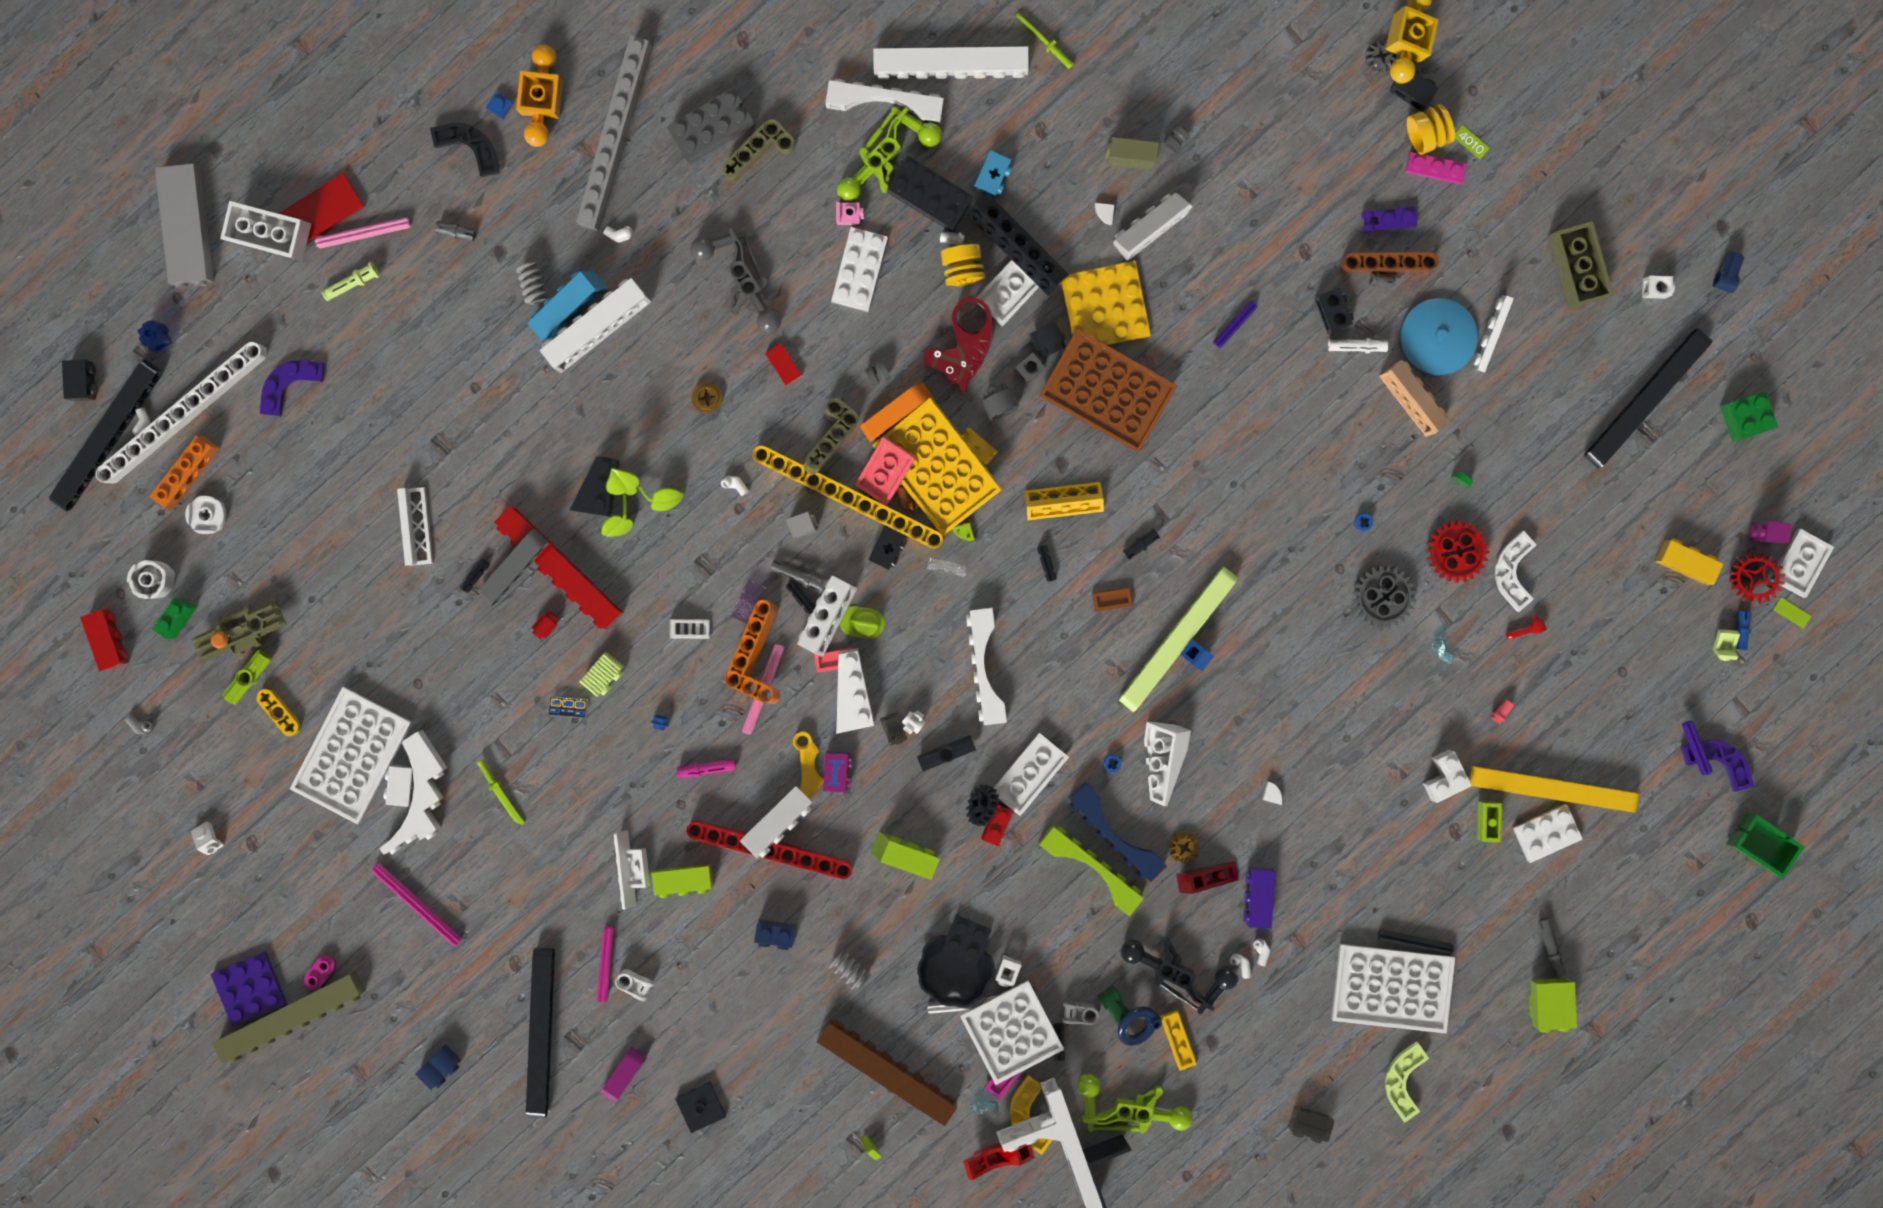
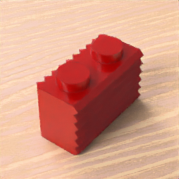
M1000 803L996 805L998 811L994 814L995 818H990L991 822L990 824L987 823L981 836L983 841L997 847L1000 846L1004 832L1008 828L1007 825L1011 821L1010 818L1014 814L1011 808Z

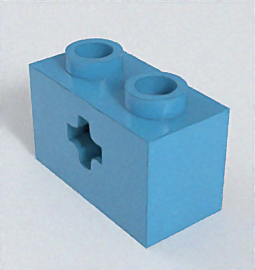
M990 150L974 185V190L985 195L988 193L994 199L997 194L1001 195L1005 186L1002 182L1005 176L1009 177L1013 166H1010L1011 159ZM994 172H997V173H998V174H997L998 177H995L994 179H992V178H991V174H994Z

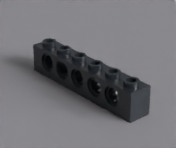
M988 193L975 202L966 214L1047 296L1054 292L1070 275Z

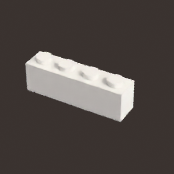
M795 786L740 842L756 859L759 856L763 858L770 851L769 847L773 843L778 844L784 838L783 833L787 829L791 831L798 824L796 820L801 815L805 817L812 810L810 807L812 802Z

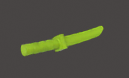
M1017 13L1015 15L1047 46L1046 51L1048 53L1051 51L1068 69L1074 65L1055 46L1057 43L1055 40L1050 43L1021 14Z
M484 759L479 761L477 764L491 785L488 787L489 790L494 791L512 819L523 825L525 821L500 787L501 782L495 780Z

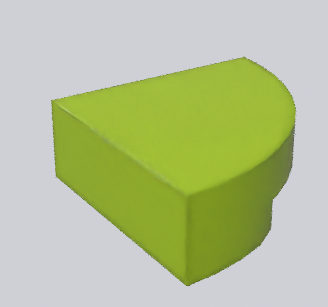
M970 522L957 525L952 529L956 536L962 540H975Z
M867 1135L863 1136L861 1142L867 1154L877 1161L882 1157L880 1152Z

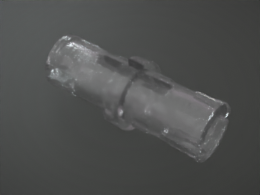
M929 557L927 569L943 572L944 575L953 574L965 577L967 565L952 563L951 560L943 561Z

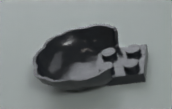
M956 914L948 935H939L932 938L925 944L922 950V958L917 967L920 988L930 995L934 1001L944 1006L967 1008L980 1000L985 995L988 985L992 982L995 975L993 959L984 951L991 929Z

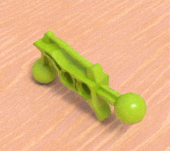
M893 107L882 125L875 131L864 148H861L859 151L864 166L853 178L847 177L838 183L837 195L846 202L856 200L861 192L860 186L872 174L879 180L881 192L887 193L890 173L893 171V166L890 162L901 152V147L897 142V131L902 123L918 133L919 141L927 147L936 146L941 141V128L932 122L922 123L909 114L907 107L903 111ZM893 115L897 116L891 122L887 136L870 153L869 149L883 132L882 130ZM890 144L895 149L892 152H886L884 150L885 146ZM874 158L880 159V160H881L880 165H878V166H873V165H871L872 159H874ZM883 169L887 171L885 177H883Z
M1087 1073L1082 1075L1077 1081V1090L1084 1097V1114H1082L1083 1122L1088 1123L1089 1132L1094 1130L1140 1131L1145 1133L1152 1120L1169 1122L1174 1129L1179 1131L1186 1130L1192 1124L1193 1115L1186 1107L1177 1106L1171 1111L1154 1109L1156 1100L1163 1094L1161 1086H1156L1146 1094H1137L1136 1100L1117 1098L1113 1107L1104 1113H1096L1095 1096L1101 1089L1100 1080L1097 1076ZM1122 1107L1129 1108L1128 1112L1124 1114L1120 1113L1119 1110ZM1145 1109L1148 1112L1145 1116H1139V1111ZM1116 1121L1139 1123V1125L1094 1126V1124L1107 1125Z

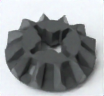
M1377 41L1370 45L1366 51V63L1373 71L1386 72L1390 70L1393 62L1397 60L1395 53L1385 49L1386 41ZM1379 51H1381L1382 54H1388L1384 58V62L1381 60V58H1375L1379 54Z

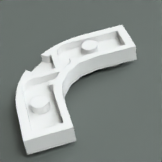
M1521 531L1501 550L1495 564L1497 587L1503 597L1517 612H1520L1534 600L1521 586L1516 574L1520 560L1536 546L1535 542L1525 531Z

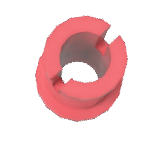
M1503 699L1497 710L1491 713V719L1498 724L1505 722V717L1514 705L1510 701Z

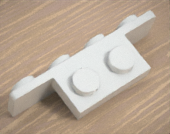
M628 830L614 833V845L622 909H629L637 905L635 888L650 887L646 848L630 849Z

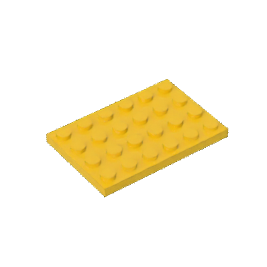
M932 397L884 435L917 457L902 481V485L942 536L1003 490ZM882 438L872 445L875 450Z

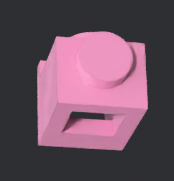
M836 202L837 225H860V219H864V208H860V203ZM847 210L854 211L852 215L846 214Z

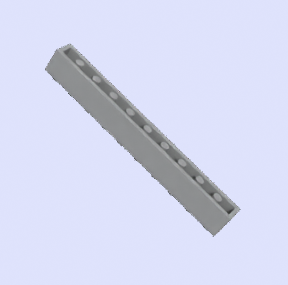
M631 35L629 37L576 220L582 227L596 231L600 229L652 50L648 40Z

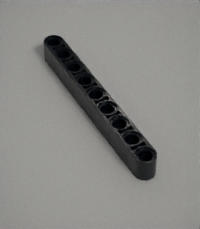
M1699 328L1693 330L1585 452L1584 457L1596 468L1600 469L1706 351L1713 340Z
M142 360L137 365L50 494L49 500L66 512L75 506L96 475L98 467L104 463L137 414L136 410L141 408L160 380L163 373L162 370L147 360Z
M534 948L532 954L526 1117L546 1118L548 1114L555 966L554 948Z

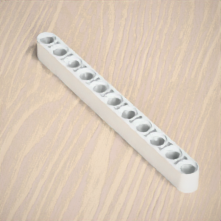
M249 342L99 466L96 470L97 480L111 484L120 481L267 357L266 347L254 342ZM257 347L258 354L253 356V350ZM243 360V367L239 369L238 362ZM228 372L229 377L224 381L223 376ZM213 384L214 390L210 393L209 386ZM198 396L199 403L195 406L194 399ZM181 409H184V416L181 418L179 413ZM167 421H169L170 426H169V428L166 430V429H165V423H166ZM154 433L155 439L151 442L150 436ZM139 445L140 452L136 454L135 449ZM124 458L125 465L122 467L121 460ZM108 470L111 473L109 479H107L106 473Z

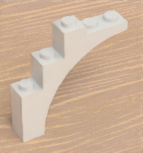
M423 730L414 733L402 741L413 769V799L409 813L401 828L391 840L379 848L383 855L389 852L391 855L401 849V844L404 842L409 844L417 839V837L419 840L424 838L429 840L437 835L436 830L441 828L430 810L441 805L439 801L444 796L434 781L444 775L443 771L448 768Z

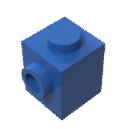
M1191 640L1180 654L1202 671L1214 657L1213 654L1194 640Z

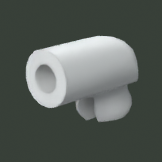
M607 226L603 234L620 243L629 240L633 230L631 227L625 226L616 231Z

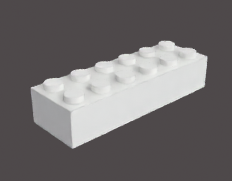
M632 278L620 282L618 289L614 292L609 291L603 296L604 300L599 304L594 303L588 308L589 312L583 316H577L572 321L573 324L570 327L562 328L557 333L558 336L553 340L549 339L542 344L543 348L539 351L555 370L561 373L651 303L650 299Z

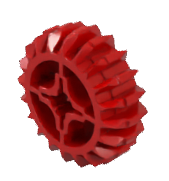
M1753 552L1752 559H1750L1748 554H1745V562L1739 558L1737 562L1740 566L1732 565V568L1737 571L1729 572V575L1735 576V578L1729 579V583L1736 582V585L1732 586L1731 590L1738 588L1740 591L1735 595L1739 596L1743 593L1742 601L1750 597L1749 602L1753 604L1755 598H1757L1758 604H1762L1763 597L1766 602H1769L1770 598L1768 595L1776 598L1777 594L1774 590L1782 591L1778 584L1784 585L1785 581L1779 580V578H1783L1786 575L1785 573H1778V571L1783 569V566L1775 567L1779 562L1778 560H1775L1773 563L1770 562L1772 555L1764 559L1765 554L1761 552L1759 558H1757L1756 552ZM1750 563H1762L1757 571L1744 568ZM1767 567L1773 573V583L1765 577ZM1762 570L1760 574L1762 581H1758L1752 586L1754 583L1752 575H1756ZM1741 573L1749 579L1747 589L1741 584ZM1757 585L1770 588L1765 593H1752Z

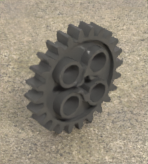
M1378 566L1377 571L1375 568H1370L1371 574L1363 572L1365 578H1358L1361 584H1354L1358 588V591L1352 592V594L1357 595V598L1353 599L1352 602H1358L1354 609H1361L1358 616L1365 615V622L1371 619L1372 626L1377 622L1378 627H1383L1384 623L1386 627H1390L1391 622L1394 625H1398L1397 619L1405 621L1403 615L1410 616L1407 610L1414 609L1410 605V602L1416 601V599L1411 598V595L1415 594L1416 591H1410L1414 584L1407 583L1410 577L1403 578L1404 571L1397 574L1398 568L1396 567L1391 571L1390 566H1386L1384 570L1382 566ZM1384 578H1387L1390 582L1388 588L1382 586ZM1395 585L1398 586L1396 590L1390 592V590H1392ZM1370 589L1375 594L1372 600L1367 598V592ZM1390 592L1385 596L1387 600H1380L1373 608L1370 607L1372 603L1383 597L1381 593ZM1396 593H1399L1401 595V601L1399 603H1396L1394 601V595ZM1381 605L1386 607L1384 615L1379 614L1378 611Z

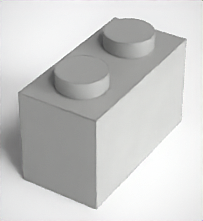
M810 512L786 519L791 535L795 539L817 531L816 526H819L816 516L814 514L811 515Z

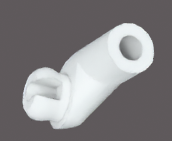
M146 408L136 410L139 421L132 429L135 436L151 424Z
M725 476L721 480L723 488H735L741 496L749 492L739 477Z
M1257 938L1253 942V947L1259 953L1256 964L1265 967L1270 954V948L1265 940Z
M1233 954L1230 958L1231 965L1241 968L1242 978H1251L1249 960L1240 954Z

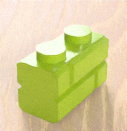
M1477 801L1476 839L1482 842H1501L1502 803L1497 801Z

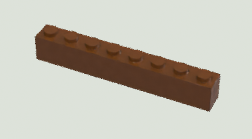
M830 1019L818 1036V1044L942 1126H946L956 1111L957 1102H955L956 1099L948 1093L946 1095L943 1094L937 1085L933 1083L928 1084L920 1074L916 1072L913 1074L902 1062L896 1063L892 1060L890 1054L885 1051L881 1053L872 1042H865L860 1039V1035L855 1031L845 1029L844 1024L840 1021Z

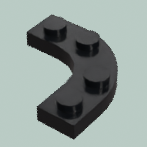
M450 123L430 128L435 148L454 144L466 145L473 150L476 156L481 177L501 173L494 146L480 130L464 123Z

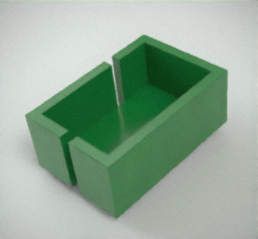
M1749 812L1745 814L1738 825L1741 829L1739 831L1735 830L1726 843L1772 875L1782 879L1785 878L1805 846L1788 837L1787 834L1758 815Z

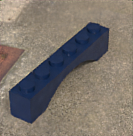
M1086 782L1069 797L1071 801L1069 805L1077 813L1081 811L1085 815L1083 819L1090 826L1094 824L1098 828L1096 832L1104 840L1108 838L1112 842L1110 847L1117 854L1121 852L1125 856L1123 860L1130 867L1134 865L1138 869L1136 873L1144 881L1148 879L1152 882L1167 867L1152 850L1132 846L1114 834L1104 819L1100 797Z

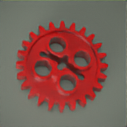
M1460 520L1456 521L1454 525L1453 521H1449L1448 527L1445 524H1441L1442 530L1437 528L1435 529L1437 535H1430L1433 541L1426 544L1431 546V549H1427L1425 552L1430 553L1431 556H1428L1426 560H1432L1429 567H1436L1433 571L1434 574L1441 572L1439 578L1447 576L1446 581L1448 582L1452 578L1454 583H1459L1460 579L1462 582H1467V577L1474 579L1473 573L1480 575L1478 568H1485L1482 562L1488 561V559L1484 557V554H1489L1490 551L1484 548L1489 544L1483 543L1486 536H1479L1482 530L1474 531L1476 525L1468 527L1467 521L1461 525ZM1463 535H1466L1468 538L1466 545H1463L1461 542ZM1445 539L1449 541L1450 545L1447 550L1442 546V542ZM1471 546L1474 547V549L1470 551H1464L1458 554H1452L1445 557L1441 556L1442 553L1456 551L1457 549H1464ZM1467 554L1472 555V562L1470 564L1465 560ZM1449 558L1453 559L1454 565L1452 568H1449L1447 566V560Z

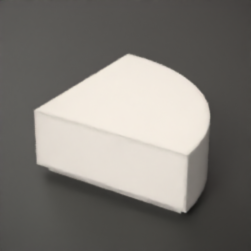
M1095 203V212L1105 224L1112 225L1114 205Z
M1267 781L1262 800L1282 805L1280 790L1276 785Z

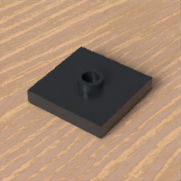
M711 1081L675 1098L691 1133L726 1118L725 1111Z

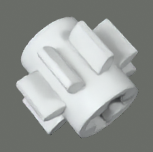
M918 710L915 713L910 711L902 721L905 724L903 730L909 734L913 731L918 733L926 723L922 720L924 715Z

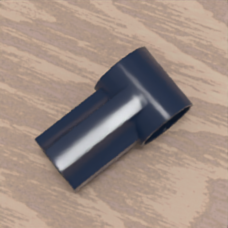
M1727 252L1721 270L1716 274L1712 286L1733 293L1740 281L1738 275L1744 256L1737 252Z

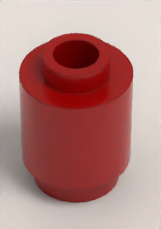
M547 611L533 624L532 628L534 630L532 633L540 640L542 638L547 639L558 626L557 623L560 620L550 611Z

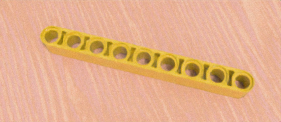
M1471 766L1469 781L1475 787L1637 813L1640 794L1635 792Z

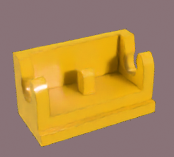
M970 427L963 433L962 437L984 466H987L998 451Z

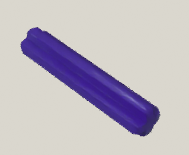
M1249 301L1213 341L1216 347L1221 348L1257 309V305L1253 301Z
M1691 720L1683 722L1682 727L1701 774L1704 776L1711 774L1713 770L1694 722Z

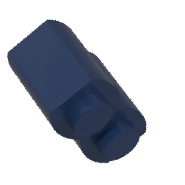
M445 1044L415 1075L430 1090L435 1086L439 1088L446 1081L444 1077L448 1073L452 1075L459 1068L457 1064L461 1059Z

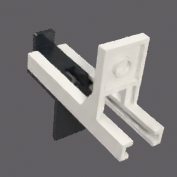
M1055 1078L1041 1082L1040 1085L1049 1111L997 1131L996 1133L1004 1152L1015 1151L1024 1144H1033L1039 1138L1060 1141L1084 1208H1107L1092 1166L1130 1152V1145L1123 1135H1119L1082 1150L1062 1091L1057 1086Z

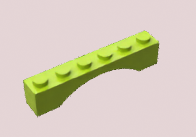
M1052 825L1038 842L1039 845L1054 857L1073 858L1094 868L1107 883L1114 905L1130 917L1144 899L1141 895L1142 891L1134 884L1132 887L1126 883L1127 879L1120 873L1114 874L1111 871L1112 867L1105 861L1100 863L1096 859L1097 855L1090 849L1085 851L1081 847L1082 843L1075 837L1070 839L1066 836L1067 831L1058 825L1056 828Z

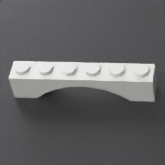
M842 79L829 80L826 108L846 111L853 106L865 102H889L902 108L907 107L909 112L922 123L932 122L940 126L944 98H940L938 94H929L927 96L921 95L919 91L907 93L902 92V89L899 88L888 90L883 89V86L880 85L869 87L864 86V83L861 82L850 84L845 83V80Z
M993 608L969 610L970 615H966L967 626L972 628V634H968L969 643L974 645L975 652L971 653L972 664H976L977 672H973L974 682L979 684L976 698L977 702H981L982 710H978L979 721H983L984 725L1007 723L1005 703L991 688L984 668L986 644L995 628Z

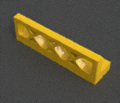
M1100 482L1024 491L1028 520L1104 512V498ZM1097 489L1098 491L1097 494L1087 493L1088 490ZM1070 492L1078 493L1077 496H1070L1068 494ZM1051 494L1059 495L1058 498L1054 499L1050 498L1049 496ZM1038 496L1040 499L1030 501L1029 497Z

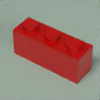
M101 609L80 617L99 671H108L129 663L128 652L121 642L122 635L115 625V615L110 609Z

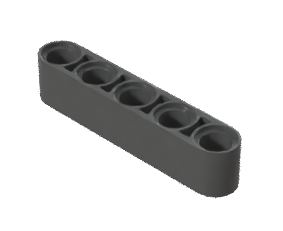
M536 529L530 531L482 585L478 593L493 606L533 563L549 542Z

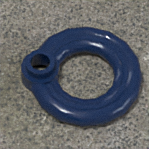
M1136 1007L1121 1019L1117 1030L1118 1038L1124 1045H1139L1150 1038L1154 1031L1162 1026V1019L1150 1007ZM1144 1017L1145 1028L1136 1035H1130L1128 1033L1130 1024L1135 1019Z

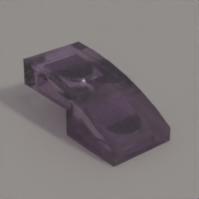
M749 579L731 616L747 624L756 603L762 599L766 587Z

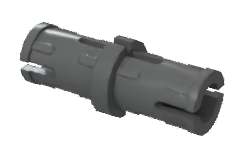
M440 221L436 222V226L443 227V229L435 227V233L450 235L454 239L462 238L472 242L476 238L468 235H476V229L461 227L456 223L452 225Z

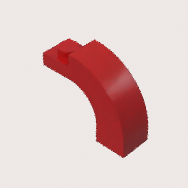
M999 1142L975 1151L973 1153L974 1156L964 1160L963 1163L968 1179L975 1180L993 1169L1008 1165L1022 1166L1035 1157L1031 1144L1021 1145L1012 1152H1004Z

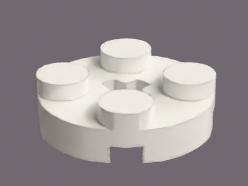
M211 496L195 498L192 503H189L185 512L188 525L200 534H213L222 530L227 516L224 503ZM206 510L210 513L208 520L202 517V513H205Z

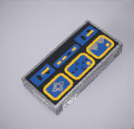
M549 696L548 715L586 719L589 699Z

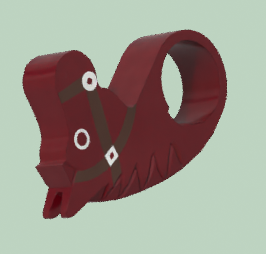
M976 297L961 300L953 310L952 322L957 347L947 348L944 351L938 348H930L924 354L925 364L945 373L950 383L959 385L963 394L967 390L968 381L980 369L988 353L993 335L991 310L985 301ZM966 302L979 303L985 309L987 315L984 327L980 331L973 332V334L964 330L957 320L958 310Z

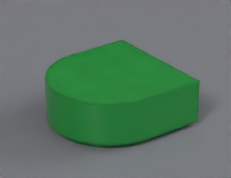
M1456 471L1451 476V478L1465 488H1469L1473 483V479L1461 471Z

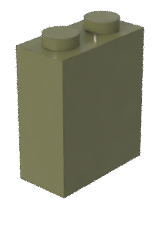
M1112 137L1111 142L1107 143L1104 159H1107V165L1153 170L1157 162L1159 142Z

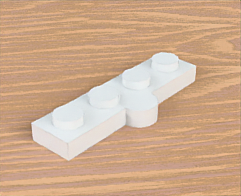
M1502 295L1496 301L1495 315L1488 322V328L1480 343L1482 348L1473 360L1474 369L1482 372L1486 371L1514 298Z

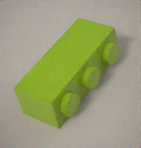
M711 863L657 869L651 873L654 896L659 895L660 898L671 897L673 893H678L679 896L689 895L691 891H697L698 894L708 893L709 889H712L714 886Z

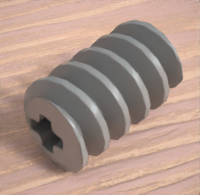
M539 262L525 263L516 268V273L520 274L518 280L522 281L520 287L524 289L522 295L527 296L524 298V302L531 305L541 304L549 299L543 298V295L547 293L546 290H541L545 283H539L543 276L536 274L541 271V268L534 267Z
M842 950L832 960L828 968L831 969L835 966L834 974L841 972L840 979L847 977L846 985L851 982L853 983L851 990L855 988L860 990L870 979L871 974L864 975L866 969L862 968L859 970L860 963L853 965L855 959L853 957L848 959L849 953L842 954Z

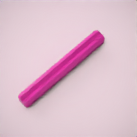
M609 926L603 928L596 998L597 1002L602 1003L608 999L614 928Z

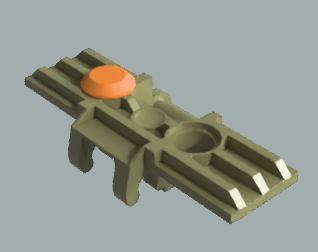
M276 600L255 610L248 604L244 606V609L229 616L217 618L218 626L191 638L201 662L205 663L229 651H232L234 655L240 656L248 648L253 646L260 647L264 645V642L260 641L259 637L287 625ZM243 617L246 618L247 621L230 630L227 627V624ZM257 619L261 621L260 628L256 626Z

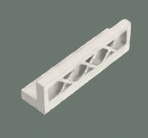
M426 487L397 489L405 566L433 564ZM421 492V500L417 505L411 501V493ZM417 510L423 514V519L419 524L413 520V514ZM419 529L425 533V538L421 543L415 539V533ZM421 548L427 552V560L418 561L417 552Z

